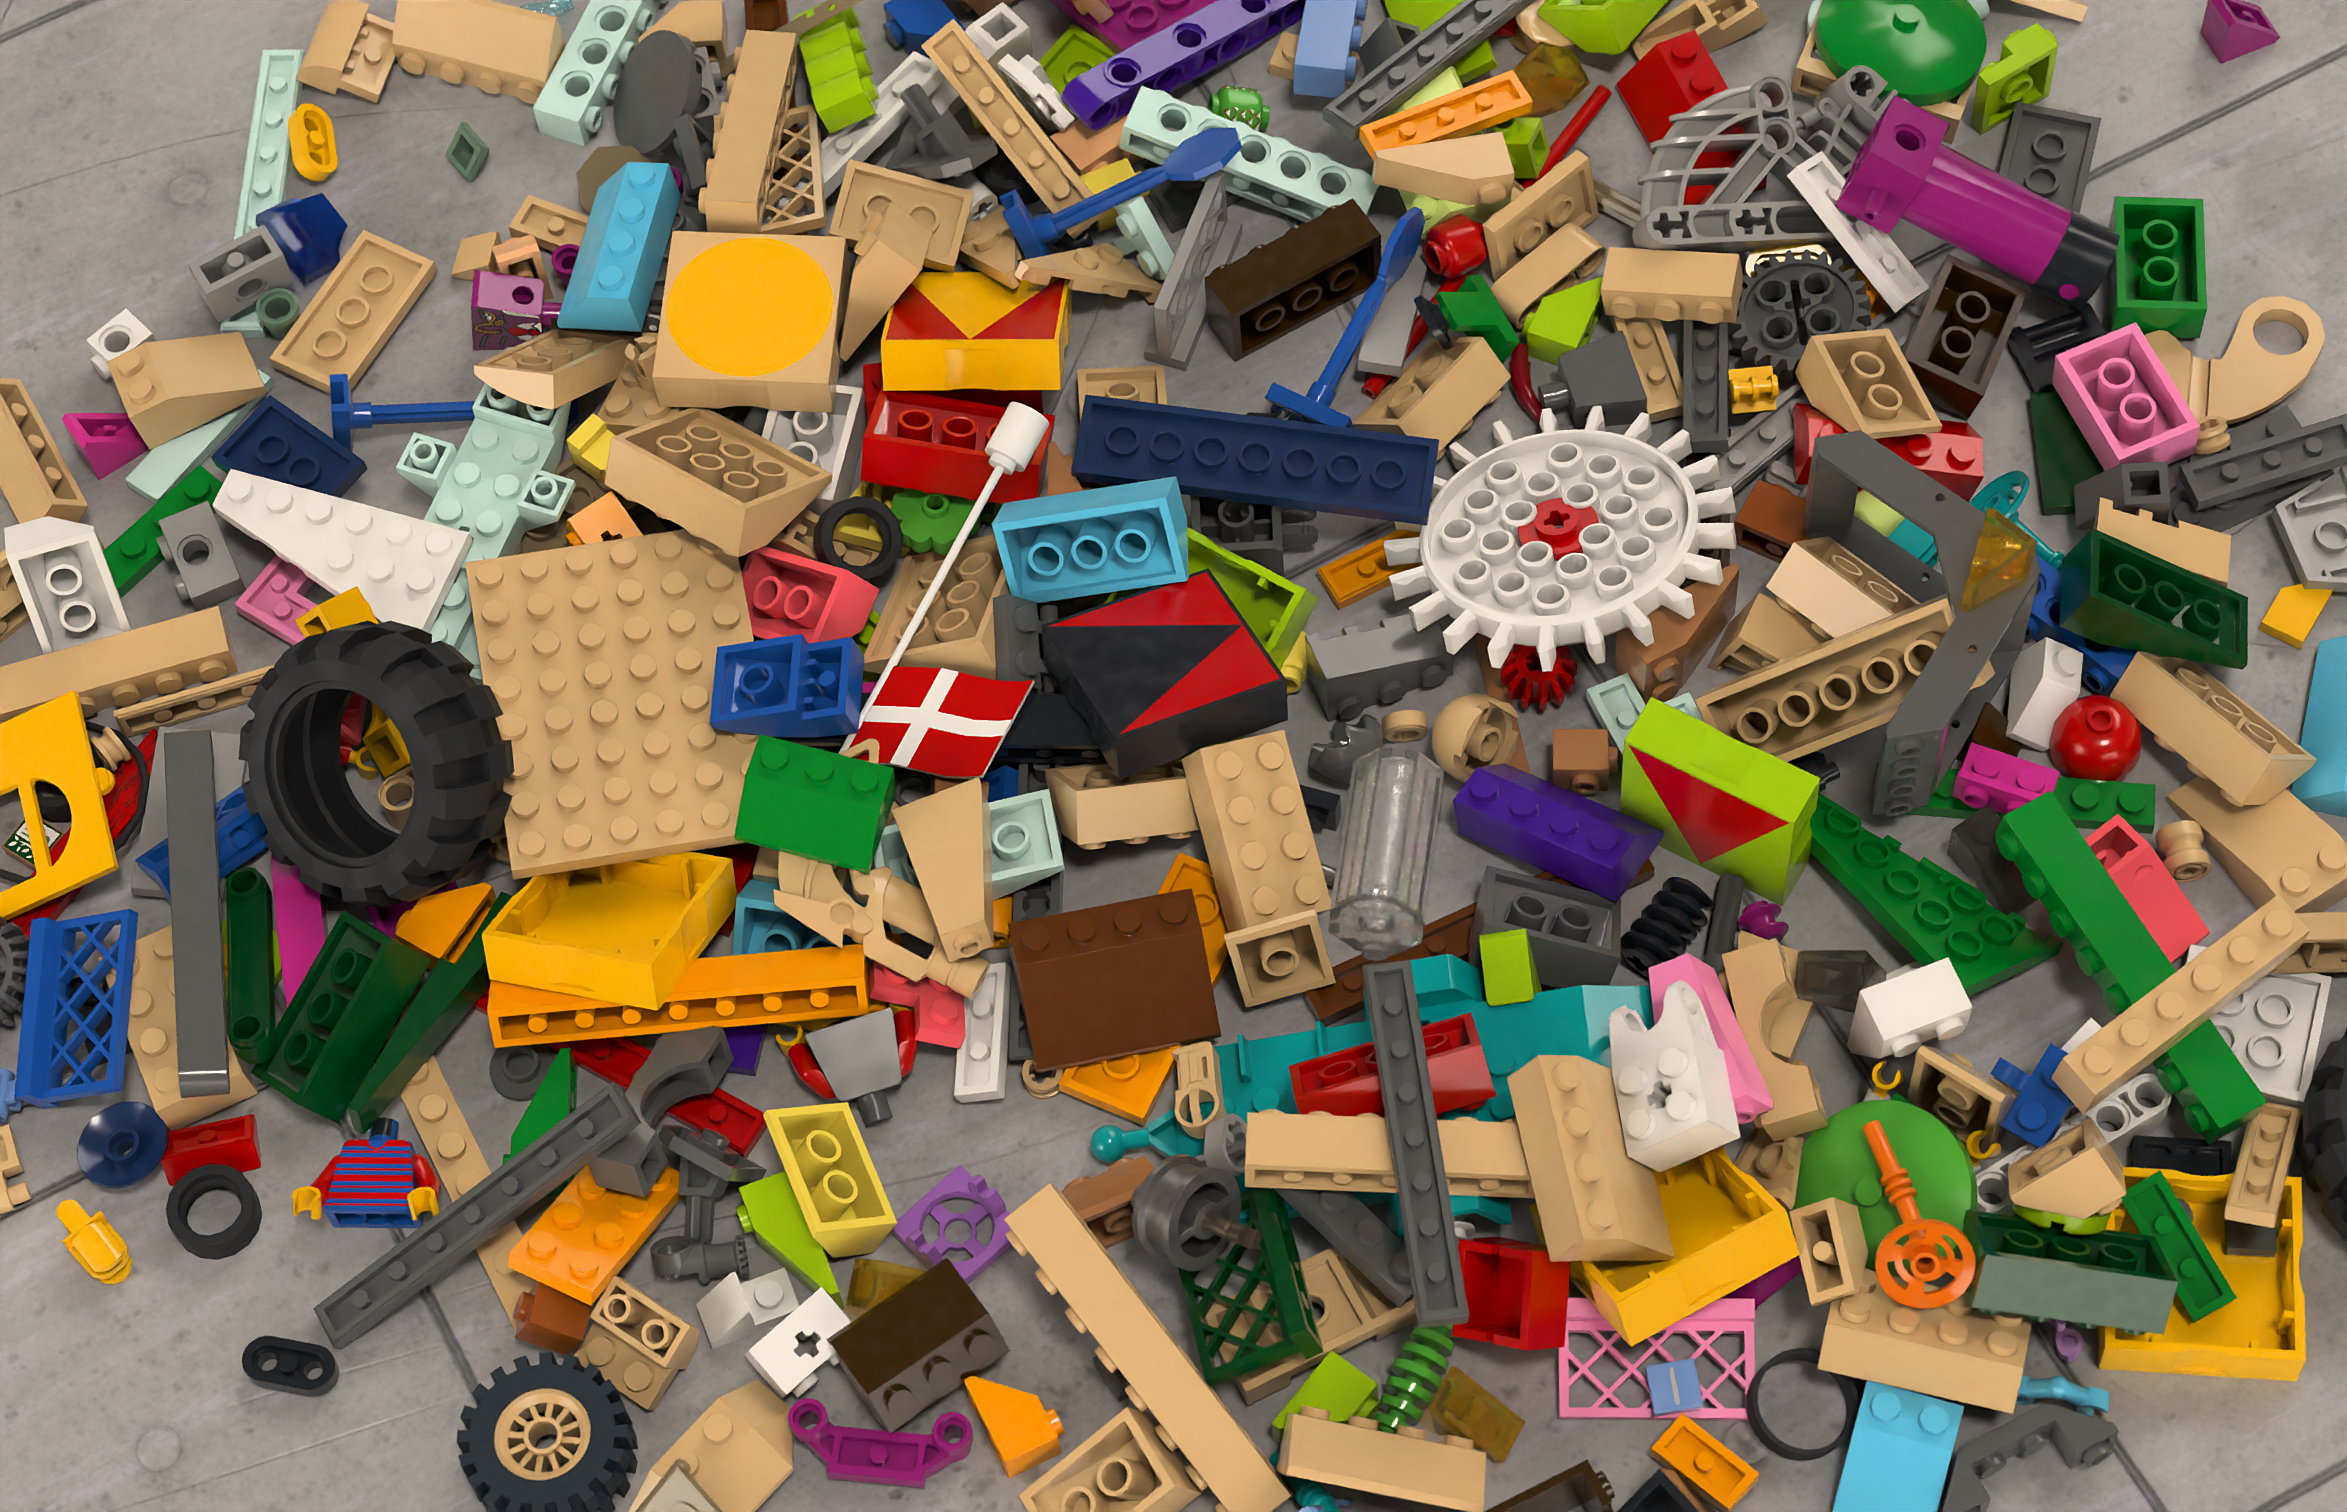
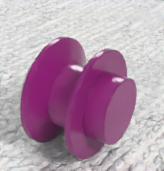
M1757 901L1744 908L1742 911L1743 915L1737 921L1739 929L1750 930V934L1767 940L1776 938L1780 942L1789 931V926L1786 922H1776V918L1781 913V907L1778 904H1769L1767 901Z

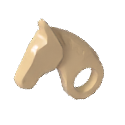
M2284 295L2260 298L2246 307L2242 312L2226 353L2219 360L2211 357L2210 361L2193 356L2191 351L2184 348L2177 338L2167 331L2157 330L2144 335L2195 419L2200 420L2218 416L2225 418L2227 425L2244 421L2263 413L2297 391L2305 383L2315 367L2325 340L2321 318L2306 303ZM2268 321L2288 323L2299 330L2304 338L2305 346L2300 351L2290 355L2270 353L2258 344L2254 338L2253 331L2259 325Z

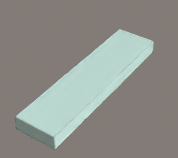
M258 369L268 392L274 386L270 376ZM267 393L153 448L126 477L125 481L128 487L156 504L197 466L201 465Z

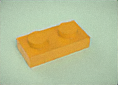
M1683 1413L1678 1416L1651 1447V1456L1666 1468L1677 1470L1699 1494L1722 1512H1731L1759 1479V1473Z

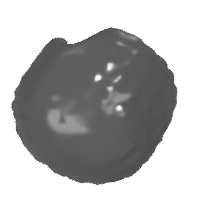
M1365 714L1355 725L1336 722L1332 727L1335 738L1331 743H1314L1310 759L1312 769L1335 781L1359 783L1369 778L1378 767L1383 754L1384 734L1377 719Z

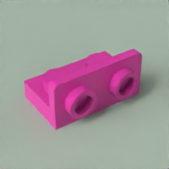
M1971 742L1962 768L1957 773L1952 797L1961 799L1964 804L1972 808H1988L2006 815L2048 791H2051L2053 794L2060 771Z

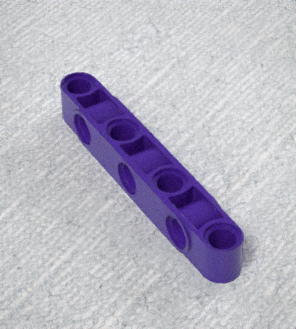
M1217 0L1077 76L1065 87L1061 101L1091 131L1099 130L1129 114L1142 86L1152 90H1162L1169 94L1296 24L1303 18L1306 0Z

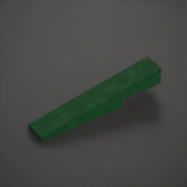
M501 891L457 964L442 958L436 963L347 1108L355 1131L365 1134L489 988L491 980H489L482 933L511 899L512 895Z

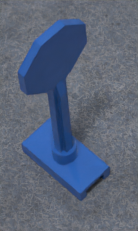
M1235 127L1209 128L1184 140L1165 160L1163 165L1141 172L1057 213L1051 214L1049 212L1034 220L1014 189L1000 196V200L1005 208L1002 211L1003 216L1027 259L1051 255L1046 242L1061 236L1060 232L1157 187L1165 180L1196 181L1224 168L1242 148L1241 140Z
M1414 206L1400 217L1386 243L1378 277L1365 293L1319 380L1312 383L1306 396L1273 382L1265 396L1267 401L1273 403L1270 408L1272 413H1278L1281 409H1290L1301 416L1307 423L1354 429L1349 416L1329 407L1336 396L1335 389L1384 301L1387 287H1391L1404 276L1417 252L1425 225L1422 209Z
M329 375L333 439L351 452H353L355 429L372 428V425L471 421L475 419L472 410L475 401L371 405V402L353 403L348 375ZM577 398L571 401L566 433L579 421Z

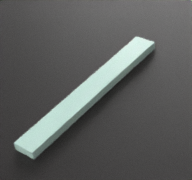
M262 50L234 240L265 225L279 247L292 162L288 118L300 106L303 82L295 79L305 56L304 50ZM255 303L223 320L220 330L221 333L240 331L244 338H266L267 327L259 321L255 311Z

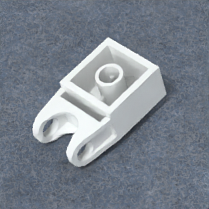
M1678 980L1667 986L1662 1016L1657 1024L1649 1030L1645 1027L1638 1013L1627 1008L1626 1005L1612 1012L1609 1024L1612 1075L1628 1157L1661 1173L1741 1137L1724 1052L1717 1047L1702 1002L1689 984Z

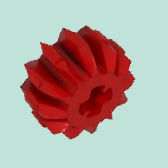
M1514 644L1513 652H1509L1502 664L1504 668L1500 671V681L1503 686H1507L1506 695L1509 697V701L1521 698V706L1524 711L1532 703H1536L1542 713H1544L1549 701L1561 707L1564 702V694H1572L1574 691V678L1577 675V663H1575V660H1571V651L1568 645L1556 648L1557 657L1552 671L1543 672L1537 653V646Z

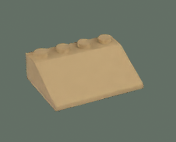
M691 407L611 437L604 485L621 493L623 498L637 502L654 511L656 516L670 520L687 529L691 535L704 538L715 544L724 553L739 557L768 545L832 482L833 474L708 408Z
M995 534L966 540L965 547L959 551L897 666L944 668L996 680L993 598L1004 594H1011ZM933 548L923 553H918L914 550L907 553L864 654V671L883 673L947 554H938Z
M1538 1055L1510 1075L1507 1081L1550 1261H1669L1674 1258L1654 1171L1652 1168L1627 1156L1612 1069L1580 1056Z

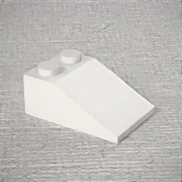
M1949 958L1860 990L1847 1042L1850 1053L1878 1059L1894 1054L1895 1057H1902L1916 1051L1922 1042L1936 1037L1939 1040H1947L1963 1032L1966 1028L1965 1026L1968 1025L1973 1006Z

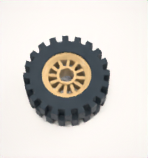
M552 1352L539 1353L538 1365L531 1366L525 1355L513 1359L517 1368L516 1371L506 1375L500 1366L491 1372L490 1375L495 1385L489 1390L479 1383L472 1392L478 1406L476 1409L467 1405L464 1406L460 1418L467 1430H457V1444L463 1453L458 1455L461 1467L478 1500L482 1502L487 1512H596L597 1510L613 1512L616 1509L611 1496L615 1492L625 1498L631 1486L625 1474L626 1472L636 1473L638 1461L632 1449H638V1442L632 1427L633 1423L616 1387L610 1379L604 1380L600 1369L589 1363L586 1369L583 1370L578 1357L565 1354L563 1364L558 1365ZM545 1412V1416L540 1417L539 1413ZM532 1416L533 1420L527 1422L526 1420ZM548 1434L557 1436L556 1441L550 1447L545 1449L535 1448L537 1441L542 1436ZM569 1451H576V1453L573 1455ZM560 1462H566L562 1467L559 1466ZM552 1466L553 1471L547 1472V1467Z

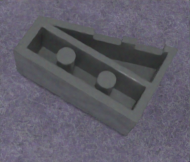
M1407 614L1382 619L1379 623L1381 628L1359 632L1356 625L1343 627L1341 631L1343 636L1321 640L1318 633L1305 635L1307 678L1328 722L1339 718H1353L1359 715L1365 708L1381 702H1395L1409 691L1423 686L1433 687L1439 685L1447 677L1453 675V654L1446 650L1443 632L1438 622L1436 621L1418 632L1413 627L1411 615Z

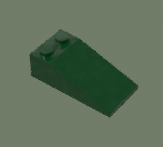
M2094 528L2062 559L2060 627L2099 644L2243 670L2248 665V597Z

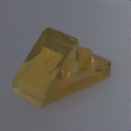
M1456 1366L1450 1367L1428 1407L1435 1432L1438 1435H1458L1462 1438L1475 1440L1473 1448L1486 1453V1458L1492 1463H1504L1526 1422Z

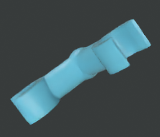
M2022 1375L2016 1404L2029 1405L2034 1402V1399L2040 1398L2062 1399L2076 1405L2078 1413L2093 1417L2094 1408L2108 1413L2110 1394L2106 1390L2096 1387H2081L2068 1381L2063 1376L2032 1379Z

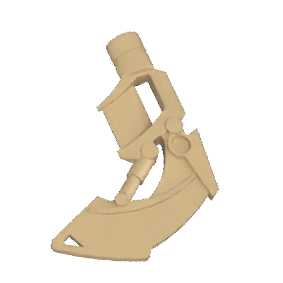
M867 739L839 754L856 758L863 753H868V762L878 764L879 743L875 739ZM779 851V890L773 889L775 906L840 948H842L843 935H849L853 941L862 944L863 955L915 982L928 977L944 986L950 987L951 990L971 1000L975 997L984 982L991 962L978 955L963 957L949 962L922 889L893 875L894 870L887 866L871 870L869 874L849 869L854 899L860 903L867 904L866 907H862L844 891L834 874L831 864ZM883 920L933 945V951L929 958L924 959L887 940Z

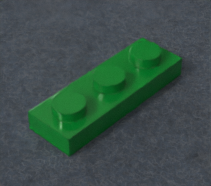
M2161 1170L2127 1188L2126 1195L2121 1197L2122 1203L2140 1233L2156 1237L2178 1280L2176 1293L2192 1320L2196 1322L2237 1299Z

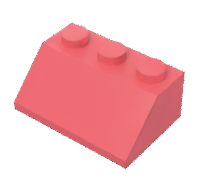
M766 546L749 552L741 571L753 637L763 640L803 634L810 644L852 637L863 630L880 590L846 569Z

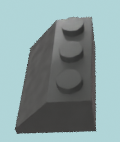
M1487 865L1470 933L1469 964L1483 970L1479 942L1480 935L1526 928L1540 984L1560 989L1579 985H1610L1621 956V899L1615 902L1591 891Z

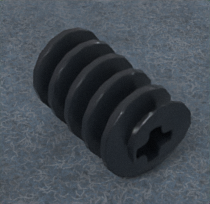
M1670 877L1665 880L1662 891L1657 892L1652 897L1651 904L1642 910L1641 918L1633 921L1630 932L1625 933L1621 937V951L1627 962L1634 969L1649 978L1648 968L1674 959L1671 952L1679 955L1684 954L1687 946L1681 938L1688 941L1696 939L1697 931L1693 925L1698 927L1707 925L1708 918L1702 910L1713 911L1716 909L1713 901L1701 888L1687 879Z

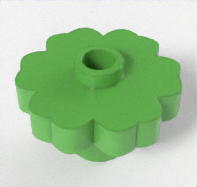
M907 488V492H900L894 495L891 511L898 518L903 534L902 544L911 547L918 553H923L933 548L938 554L943 555L950 551L976 501L940 493L928 494L920 490ZM982 511L969 535L979 532Z

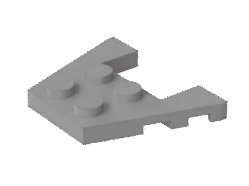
M2347 464L2340 467L2337 473L2323 481L2319 479L2275 505L2271 514L2304 589L2333 590V592H2347Z

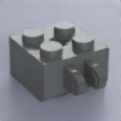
M1190 495L1193 530L1208 537L1232 553L1246 560H1251L1278 575H1284L1283 548L1306 547L1317 542L1318 530L1314 526H1282V524L1309 522L1316 518L1317 511Z

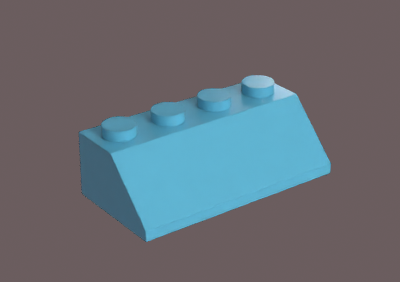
M627 162L598 188L557 320L559 328L641 332L681 199L669 163Z
M1176 476L1003 503L992 523L1010 594L1037 603L1183 582L1189 578L1187 517Z
M2347 635L2319 642L2300 740V746L2314 756L2317 761L2310 770L2292 783L2291 793L2309 809L2346 818Z

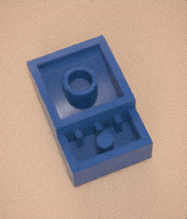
M803 634L717 647L710 724L715 729L774 737H821L858 733L864 655L852 637L809 644Z

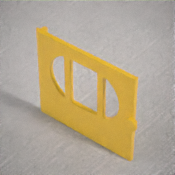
M75 690L0 724V796L17 788L19 790L37 871L35 877L0 892V916L6 920L119 869L102 796L108 794L113 789L115 777L105 768H95L79 694ZM37 781L48 782L57 786L66 796L71 809L72 825L70 836L62 855L53 866L35 790V783Z

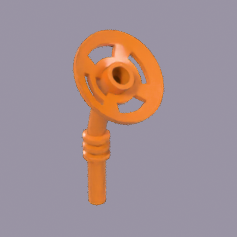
M1871 1121L1865 1124L1862 1129L1883 1175L1880 1182L1885 1187V1194L1890 1196L1888 1199L1891 1206L1897 1207L1903 1222L1902 1225L1893 1229L1879 1245L1875 1257L1877 1279L1883 1290L1892 1299L1905 1306L1931 1309L1949 1304L1960 1297L1973 1280L1976 1260L1972 1245L1967 1237L1956 1227L1943 1221L1921 1218L1914 1200L1917 1192L1915 1188H1911L1913 1183L1911 1178H1907L1909 1175L1907 1169L1900 1168L1880 1121ZM1906 1234L1908 1235L1909 1241L1903 1246L1895 1244L1901 1237ZM1944 1234L1956 1242L1961 1251L1962 1259L1955 1258L1951 1244L1942 1237ZM1936 1243L1943 1247L1947 1257L1939 1256ZM1903 1259L1910 1260V1267L1913 1273L1904 1267ZM1895 1261L1898 1274L1907 1282L1905 1287L1892 1277L1887 1262ZM1946 1271L1955 1277L1949 1284L1940 1289L1924 1292V1282L1935 1280Z

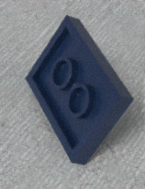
M271 395L260 404L211 456L214 464L227 474L230 469L338 498H341L368 469L361 458Z

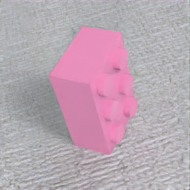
M2136 322L2056 355L2052 384L2104 471L2127 463L2167 461L2168 464H2171L2195 453L2200 425Z

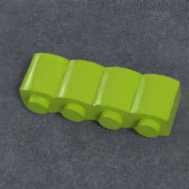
M821 4L816 5L808 10H805L797 15H794L793 19H796L805 13L807 14V18L813 16V9L820 6ZM831 5L829 11H833L835 5ZM853 6L799 35L800 49L806 63L805 69L811 85L812 98L816 110L830 134L876 114L874 101L880 99L877 87L870 76L874 74L872 66L864 52L867 50V45L858 28L861 26V22Z

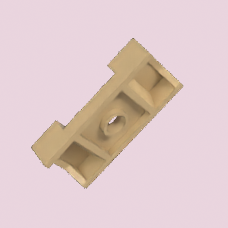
M1334 1246L1302 1261L1301 1265L1310 1300L1320 1304L1325 1310L1323 1316L1316 1321L1324 1352L1308 1359L1301 1352H1297L1233 1378L1246 1404L1250 1405L1290 1385V1377L1322 1362L1331 1350L1338 1354L1372 1336L1375 1337L1376 1341H1379L1417 1322L1414 1297L1411 1296L1398 1308ZM1258 1284L1246 1305L1262 1311L1272 1294L1271 1289ZM1238 1293L1235 1294V1295H1233V1296H1231V1297H1229V1298L1235 1300V1298H1236V1296L1238 1295ZM1218 1303L1212 1305L1204 1318L1205 1324L1218 1328L1229 1308ZM1241 1313L1229 1334L1245 1339L1256 1318ZM1268 1324L1256 1344L1265 1348L1284 1340L1281 1328ZM1223 1342L1218 1352L1224 1363H1228L1233 1359L1239 1347Z

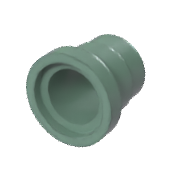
M273 288L264 292L258 298L255 311L259 321L267 327L272 337L277 340H283L298 320L300 306L293 292L285 288Z

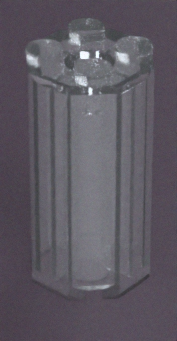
M1379 747L1353 760L1328 931L1354 950L1361 951V954L1366 959L1372 961H1383L1388 958L1389 954L1397 955L1423 942L1444 794V769L1419 751L1405 750V757L1391 756V748Z

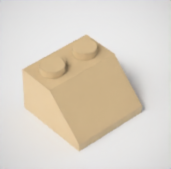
M1315 909L1224 934L1246 1008L1336 983Z
M2091 1117L2008 1166L2009 1197L2015 1205L2086 1219L2094 1213L2097 1216H2102L2111 1212L2121 1204V1197L2126 1195L2123 1164Z

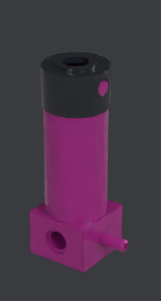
M1894 95L1859 149L1835 207L1888 235L1898 220L1902 218L2029 285L2030 289L2076 313L2080 311L2104 280L2115 256L2120 239L2119 234L2074 210L2069 211L1942 144L1941 142L1949 123Z

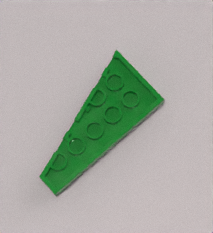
M1818 793L1816 810L1810 819L1812 831L1810 852L1923 967L1949 958L1969 997L2059 954L2064 943L2050 933L2046 938L2041 937L2025 927L2027 919L2014 911L2008 916L1986 903V894L1925 857L1920 861L1915 860L1900 850L1901 842L1889 835H1886L1883 839L1861 827L1860 817Z

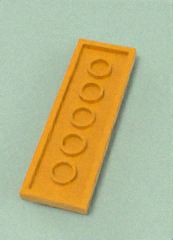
M1179 852L1157 895L1192 888L1214 991L1230 960L1224 934L1228 933L1210 864ZM1186 1044L1067 1067L1058 1083L1059 1090L1145 1126L1177 1063L1172 1053L1175 1049L1184 1047Z

